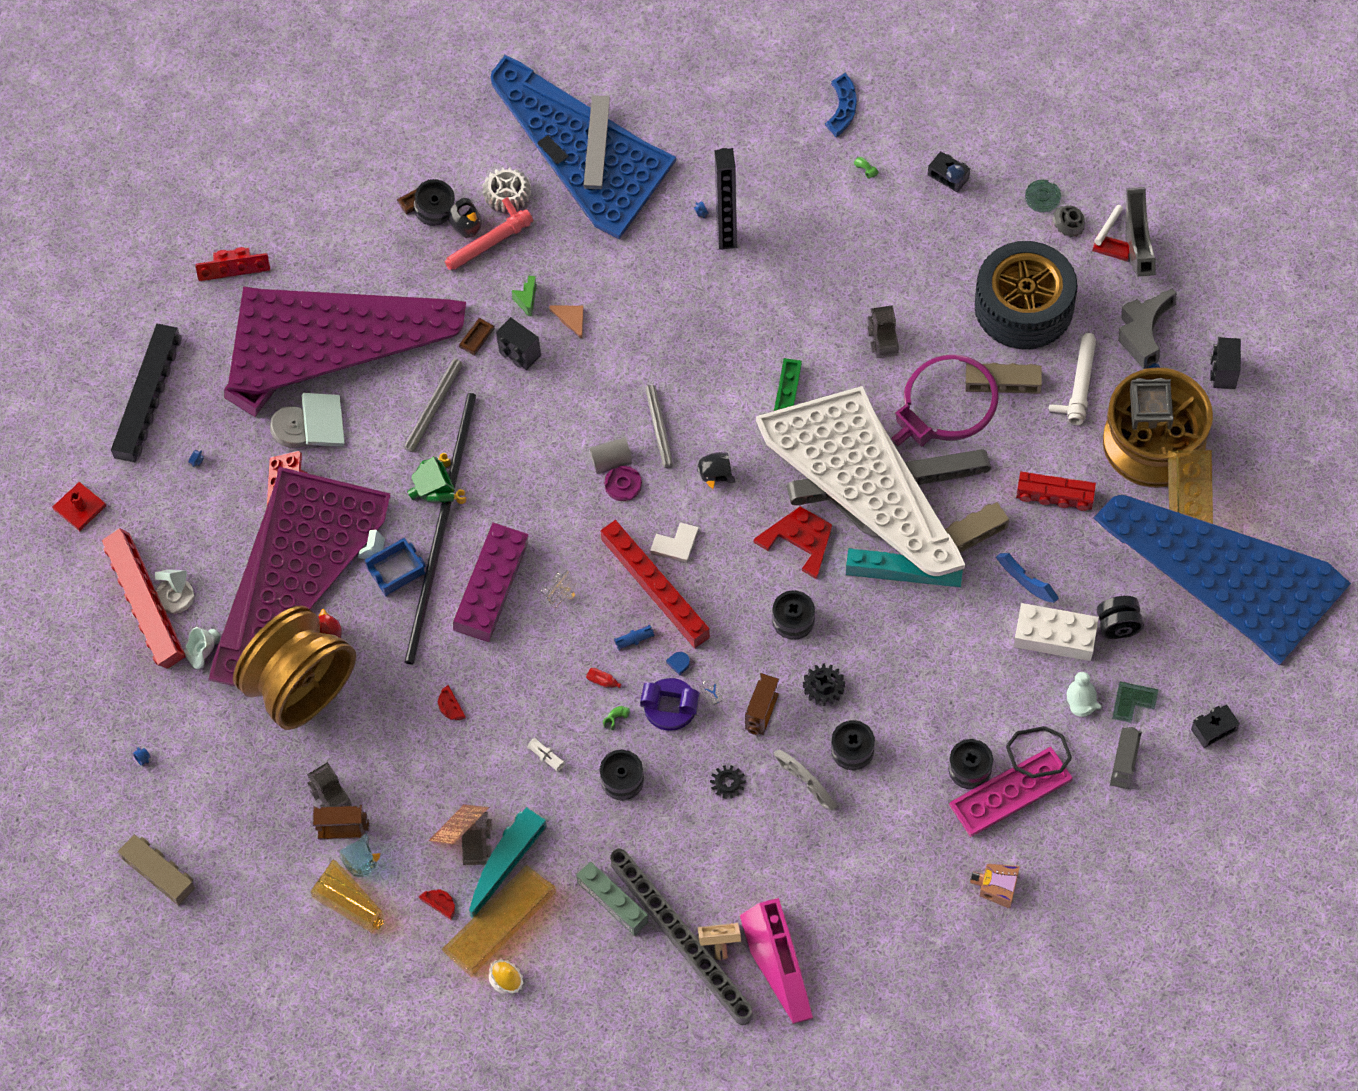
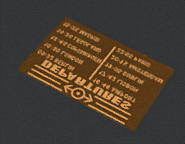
M464 804L428 841L454 844L490 807Z

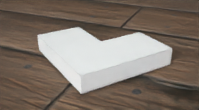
M680 522L675 538L656 534L650 552L687 563L699 529L696 526Z

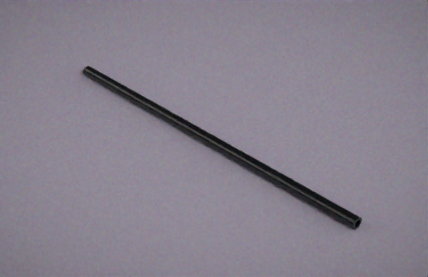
M474 393L467 394L448 474L454 489L476 400ZM442 502L404 661L406 664L413 665L452 502Z

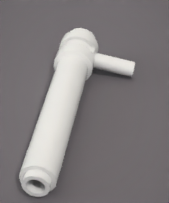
M1085 333L1081 338L1073 394L1069 401V406L1049 405V412L1067 413L1068 421L1073 425H1081L1086 419V410L1088 408L1087 396L1096 345V338L1092 333Z

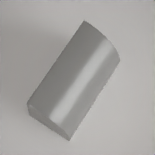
M626 437L590 448V457L596 474L632 463Z

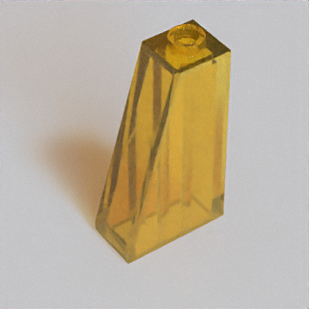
M333 859L310 891L312 898L373 934L375 929H380L384 922L382 910L342 866Z

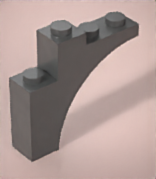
M1145 187L1126 188L1125 237L1129 244L1130 265L1137 277L1156 275V257L1149 235Z
M1173 288L1151 299H1147L1143 303L1136 299L1122 306L1121 319L1125 322V325L1119 328L1118 341L1143 369L1159 362L1160 349L1155 343L1152 331L1157 320L1167 310L1176 305L1177 292Z

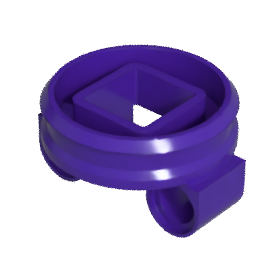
M665 678L655 683L647 682L643 684L640 706L644 707L647 719L655 727L666 731L679 730L687 726L694 716L697 715L700 693L680 679ZM661 697L681 698L679 713L659 711Z

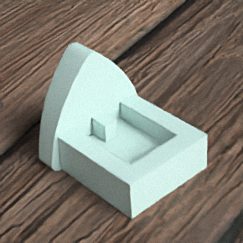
M370 530L367 547L359 551L358 558L367 559L383 550L385 538L377 530Z
M186 570L155 572V580H168L175 592H182L186 583Z

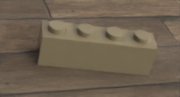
M966 363L965 392H991L990 384L985 375L976 367ZM1015 363L983 364L993 375L998 387V393H1041L1042 365H1018Z
M998 502L992 505L987 504L977 513H970L961 521L953 522L945 531L951 536L961 553L1007 529L1009 518Z
M134 834L117 851L120 858L179 906L195 889L192 883L194 881L193 878L186 872L182 874L178 871L179 867L173 861H166L161 851L158 849L153 850L149 847L150 843L145 838H138Z

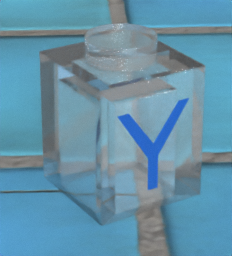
M717 678L707 680L699 686L700 696L710 713L728 705V697Z

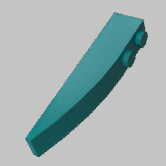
M848 548L846 575L961 588L963 569L941 576H932L922 571L904 555Z
M528 807L516 815L515 822L511 827L508 826L504 830L503 837L487 861L469 908L471 918L474 919L546 829V820Z

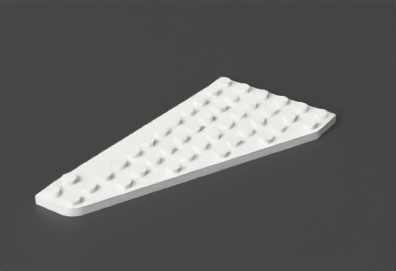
M863 386L756 416V422L767 446L922 571L932 576H941L965 568V563L951 536L945 531L876 416Z

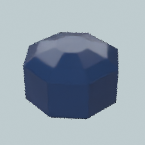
M954 164L948 167L946 177L952 183H959L963 181L965 171L962 166Z

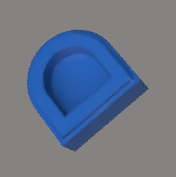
M676 652L666 660V663L680 676L689 668L690 659L686 653Z

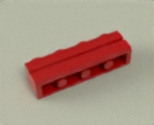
M1020 471L1016 498L1023 502L1037 501L1042 505L1057 504L1061 508H1068L1070 506L1076 507L1080 511H1087L1088 509L1092 510L1096 483Z

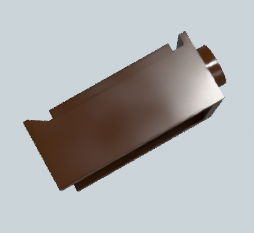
M760 673V680L756 684L745 712V729L750 734L764 735L779 693L775 692L779 678Z
M360 805V808H357V806L321 807V809L313 806V826L318 831V839L366 838V831H369L370 823L369 819H367V812L363 811L362 805Z

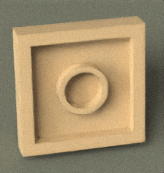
M738 923L698 927L700 946L714 945L716 960H721L720 950H722L723 959L728 958L726 943L741 942Z

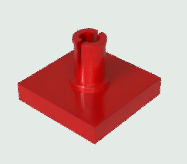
M78 482L52 508L80 532L107 505L81 482Z

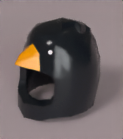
M461 198L448 212L447 217L450 224L462 237L471 238L479 232L482 219L474 203L469 198ZM466 205L470 206L469 210L461 216L459 209Z
M727 452L711 453L699 460L697 472H699L701 479L712 489L715 483L719 481L736 483L735 477L732 476Z

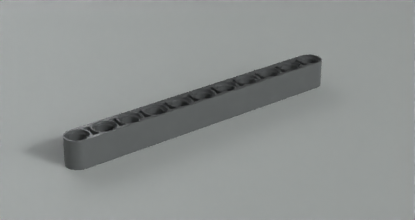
M983 449L905 462L918 485L982 474L981 472L987 473L992 469L987 451ZM810 479L792 481L786 486L790 503L794 506L833 500L831 496Z
M621 848L613 850L610 855L612 869L732 1018L740 1025L748 1024L752 1019V1007L706 949L700 946L698 939L630 855ZM617 858L624 859L622 863L615 862ZM629 873L636 874L634 878L627 877ZM641 888H647L649 890L646 893L639 892ZM653 903L661 904L659 908L651 907ZM666 918L673 919V922L667 924L664 923L663 920ZM679 933H683L686 935L682 939H678L675 937ZM695 948L698 952L696 954H689L688 950ZM702 964H709L711 966L707 970L700 968ZM716 979L723 981L721 985H715L712 982ZM727 995H734L736 997L732 1001L725 999ZM745 1010L748 1014L742 1017L738 1015V1012Z

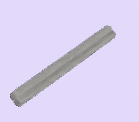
M648 385L645 388L662 464L664 468H670L673 466V461L656 388L654 385Z

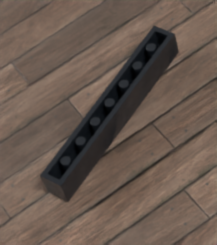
M721 148L714 150L716 224L719 250L737 248L736 166L733 148Z
M156 323L111 448L114 459L135 463L137 457H140L142 454V443L147 439L148 426L153 423V412L159 406V395L164 392V381L170 375L171 361L174 362L176 347L181 344L182 336L179 333L178 327Z

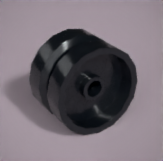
M429 179L418 186L413 206L418 220L430 226H438L448 221V212L454 206L455 201L454 191L451 186L438 179Z
M797 590L786 591L775 599L772 606V620L776 632L783 638L790 640L801 639L807 636L815 624V606L812 599L804 592Z
M1117 596L1107 599L1097 606L1096 611L1101 622L1100 628L1105 638H1127L1143 630L1144 621L1140 614L1141 609L1136 597Z
M856 720L845 721L838 725L832 733L831 754L837 765L846 770L853 771L867 766L874 756L875 737L873 731L867 724Z
M966 739L957 743L951 750L948 766L949 775L953 782L961 788L970 790L987 782L991 777L994 760L990 748L982 741L976 739Z
M620 749L610 752L601 761L599 768L601 785L608 796L622 801L638 795L643 788L644 773L642 762L636 754Z

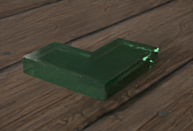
M1119 681L1112 719L1132 723L1135 706L1155 709L1158 689Z

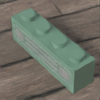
M591 861L576 875L577 883L633 936L649 923L648 914Z

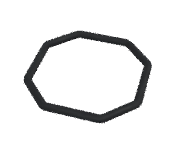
M1045 726L1017 731L1006 745L1013 768L1031 778L1062 773L1072 759L1064 735ZM1045 730L1060 737L1068 758L1059 770L1032 774L1017 767L1010 746L1018 735Z

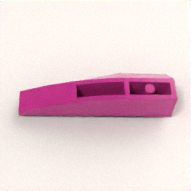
M776 898L758 903L740 915L750 953L791 1022L795 1024L813 1019L780 900Z

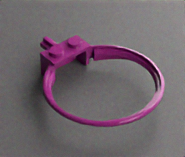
M943 355L922 364L907 381L904 390L905 405L895 413L897 423L903 429L891 438L893 444L898 447L911 436L923 447L931 439L957 441L980 432L991 421L998 406L999 393L993 375L980 362L962 355ZM955 359L976 367L987 378L991 387L992 399L986 415L973 427L961 431L937 429L935 432L910 409L913 384L919 374L928 366L939 361Z

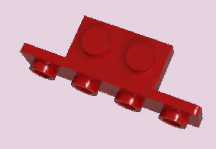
M238 247L235 250L229 251L219 250L213 253V261L195 264L198 281L271 270L267 253L251 255L250 248Z

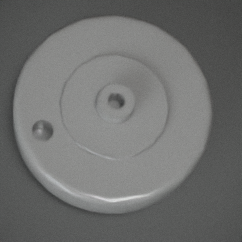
M294 406L284 407L273 415L270 432L272 437L282 446L288 448L306 446L302 408Z

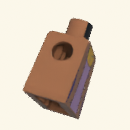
M987 864L984 874L972 872L970 883L981 886L980 897L1010 908L1020 866Z

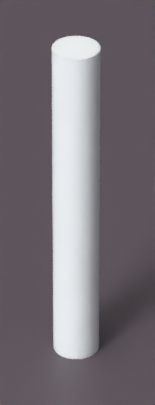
M1121 205L1116 206L1094 241L1096 245H1101L1123 210Z

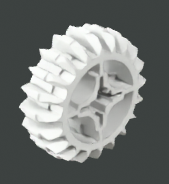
M502 167L501 171L496 169L495 174L490 173L489 178H485L483 196L485 202L489 203L490 208L495 207L496 211L501 208L503 213L507 208L502 200L508 197L514 208L518 211L519 205L524 207L525 202H528L529 196H531V184L528 177L523 172L519 173L517 168L512 171L511 167L508 170ZM497 186V192L494 194L493 190ZM520 186L521 189H520V191L517 193V192H516L517 187Z

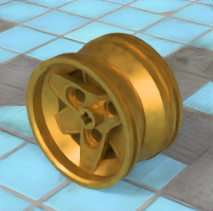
M1148 368L1127 376L1113 391L1107 412V421L1103 433V449L1110 465L1125 479L1145 487H1168L1186 480L1200 466L1205 453L1206 440L1209 436L1213 420L1210 399L1205 390L1194 379L1173 369ZM1139 378L1145 380H1155L1158 378L1171 380L1172 429H1167V422H1157V427L1153 429L1149 428L1148 422H1138L1137 430H1133L1132 413L1129 412L1131 410L1130 386L1132 380ZM1138 392L1140 413H1153L1151 410L1167 412V409L1163 408V404L1167 405L1166 392ZM1188 422L1190 423L1192 434L1185 432L1184 426ZM1122 431L1131 434L1128 440L1124 438Z
M295 606L273 618L249 642L236 664L233 682L247 697L263 696L265 709L271 719L282 729L292 730L312 720L339 694L354 669L356 651L344 639L336 635L320 633L319 617L308 607Z

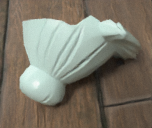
M195 627L189 633L184 653L193 668H203L205 659L212 652L214 645L220 642V634L217 630L210 629L207 631L203 628Z
M1086 672L1077 673L1075 681L1070 684L1067 690V701L1072 713L1079 717H1086L1095 710L1101 709L1102 706L1097 703V693L1094 685L1090 682L1089 674Z

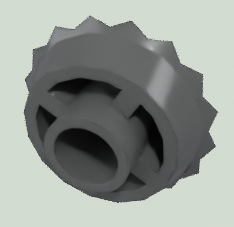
M1066 205L1060 206L1053 213L1054 217L1052 220L1058 232H1061L1064 236L1068 235L1070 238L1082 234V231L1085 229V218L1080 209L1075 206Z

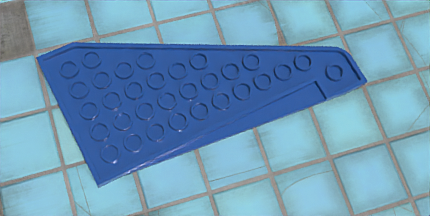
M504 55L491 72L492 87L594 227L620 239L676 162V156L645 142L608 119L602 189H584L591 107L534 73V70L520 61ZM547 135L569 156L559 164L537 144L538 141Z
M1127 495L1114 496L1093 517L1107 532L1120 542L1126 543L1248 637L1278 665L1284 661L1351 584L1326 561Z

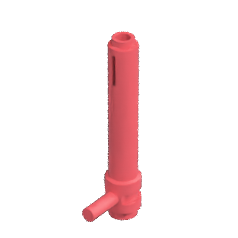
M504 198L502 202L511 216L506 219V222L447 257V260H445L447 268L455 270L510 235L519 233L523 227H529L530 223L533 222L529 211L525 209L524 211L520 210L517 212L509 198Z

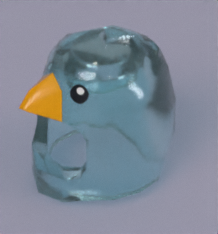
M367 833L362 835L361 839L339 851L340 859L345 869L357 878L369 876L376 868V863L381 853L371 852L369 847L370 839Z

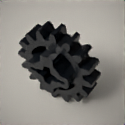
M825 663L822 664V668L815 665L814 671L808 669V675H804V694H809V701L815 699L816 705L820 701L823 706H826L828 701L832 705L833 699L839 701V694H844V675H839V669L833 670V665H830L829 668H826Z

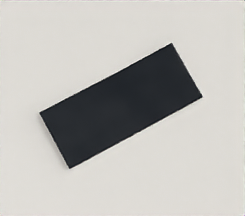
M549 135L537 142L557 164L569 157Z

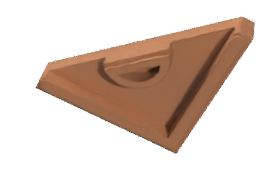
M549 305V311L553 312L579 338H582L583 306Z

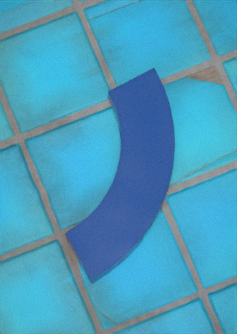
M846 73L831 81V85L838 94L839 105L835 114L825 123V126L835 137H838L847 129L856 112L857 98L855 87Z
M1000 553L996 556V559L1003 568L1031 594L1051 603H1055L1059 599L1049 583L1026 576V571L1010 553Z

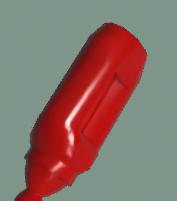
M590 668L586 675L589 681L606 688L622 687L611 674L597 668Z

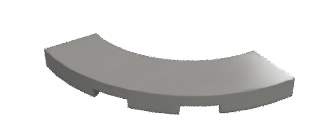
M780 749L774 753L775 758L783 769L794 775L797 779L800 777L807 783V789L822 807L829 810L837 807L824 787L803 765Z

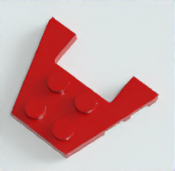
M799 506L755 537L754 543L769 551L778 537L785 539L811 555L802 567V571L817 579L832 530V524Z

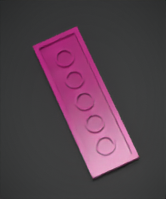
M1050 746L1018 764L1017 767L1032 774L1059 770L1063 763ZM1012 767L949 802V806L971 838L1068 784L1073 778L1066 768L1059 774L1031 778Z

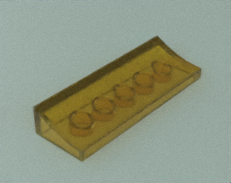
M1212 450L1168 451L1169 510L1213 524Z
M526 865L442 948V952L466 974L472 977L556 893L555 886Z

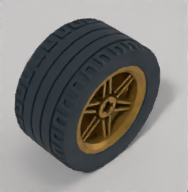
M1016 241L997 248L984 260L977 276L974 306L975 315L980 326L993 340L1015 349H1036L1055 342L1056 339H1059L1067 331L1074 314L1078 288L1074 268L1063 254L1044 243Z

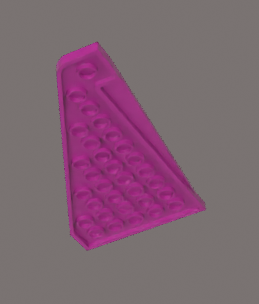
M243 286L227 390L260 394L452 338L459 334L463 328L466 302L451 299L273 290Z
M283 467L278 468L275 485L217 647L208 681L235 686L233 674L236 664L254 636L268 622L285 610L295 606H306L309 609L314 606L359 551L367 544L370 530L378 531L384 524L391 493Z

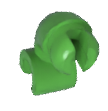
M858 157L854 160V165L857 168L861 167L866 170L865 176L868 179L878 175L879 171L877 168L871 167L865 158Z
M624 706L615 707L604 718L603 727L605 728L606 723L611 722V730L615 728L614 719L621 716L627 718L630 709Z

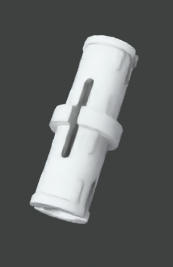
M536 738L529 742L527 748L538 755L540 761L546 762L556 772L563 768L565 762L557 757L551 748H546Z

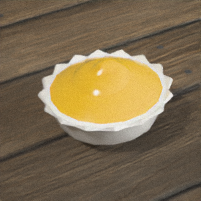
M503 959L495 960L494 963H491L489 981L496 991L502 994L518 993L522 989L524 984L522 980L523 975L520 974V969L516 968L515 964Z

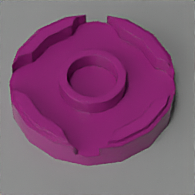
M618 466V468L610 470L605 476L604 486L611 498L624 502L637 497L642 488V480L638 471L634 468Z

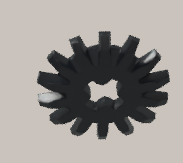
M726 765L723 766V771L717 768L718 774L712 773L711 775L715 778V780H710V783L715 784L711 789H718L715 793L717 796L723 792L722 798L724 799L726 794H729L732 799L733 792L739 796L740 793L737 790H744V787L740 786V784L746 783V780H741L745 776L744 773L738 775L740 769L737 768L736 771H733L732 765L729 770L726 769ZM726 777H729L730 780L734 781L731 783L730 787H727L726 784H722V782L725 781Z

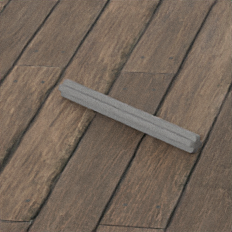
M453 359L405 444L407 451L413 452L416 449L462 367L460 360Z

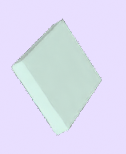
M303 393L302 405L306 445L343 447L345 443L340 395Z

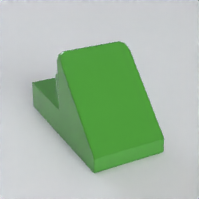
M529 275L528 281L524 282L523 291L512 290L511 292L515 303L528 316H532L537 283L536 276Z

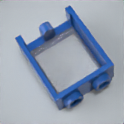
M405 538L365 559L368 571L385 597L418 577L425 575L424 567H426L424 560L422 557H417L414 545L411 542L408 543Z

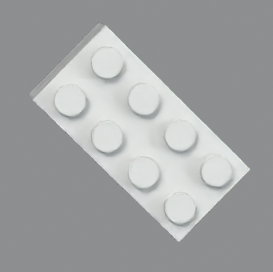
M1021 603L1014 647L1091 661L1099 617Z

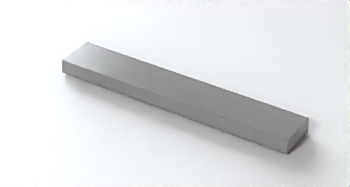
M592 95L584 189H602L610 96Z

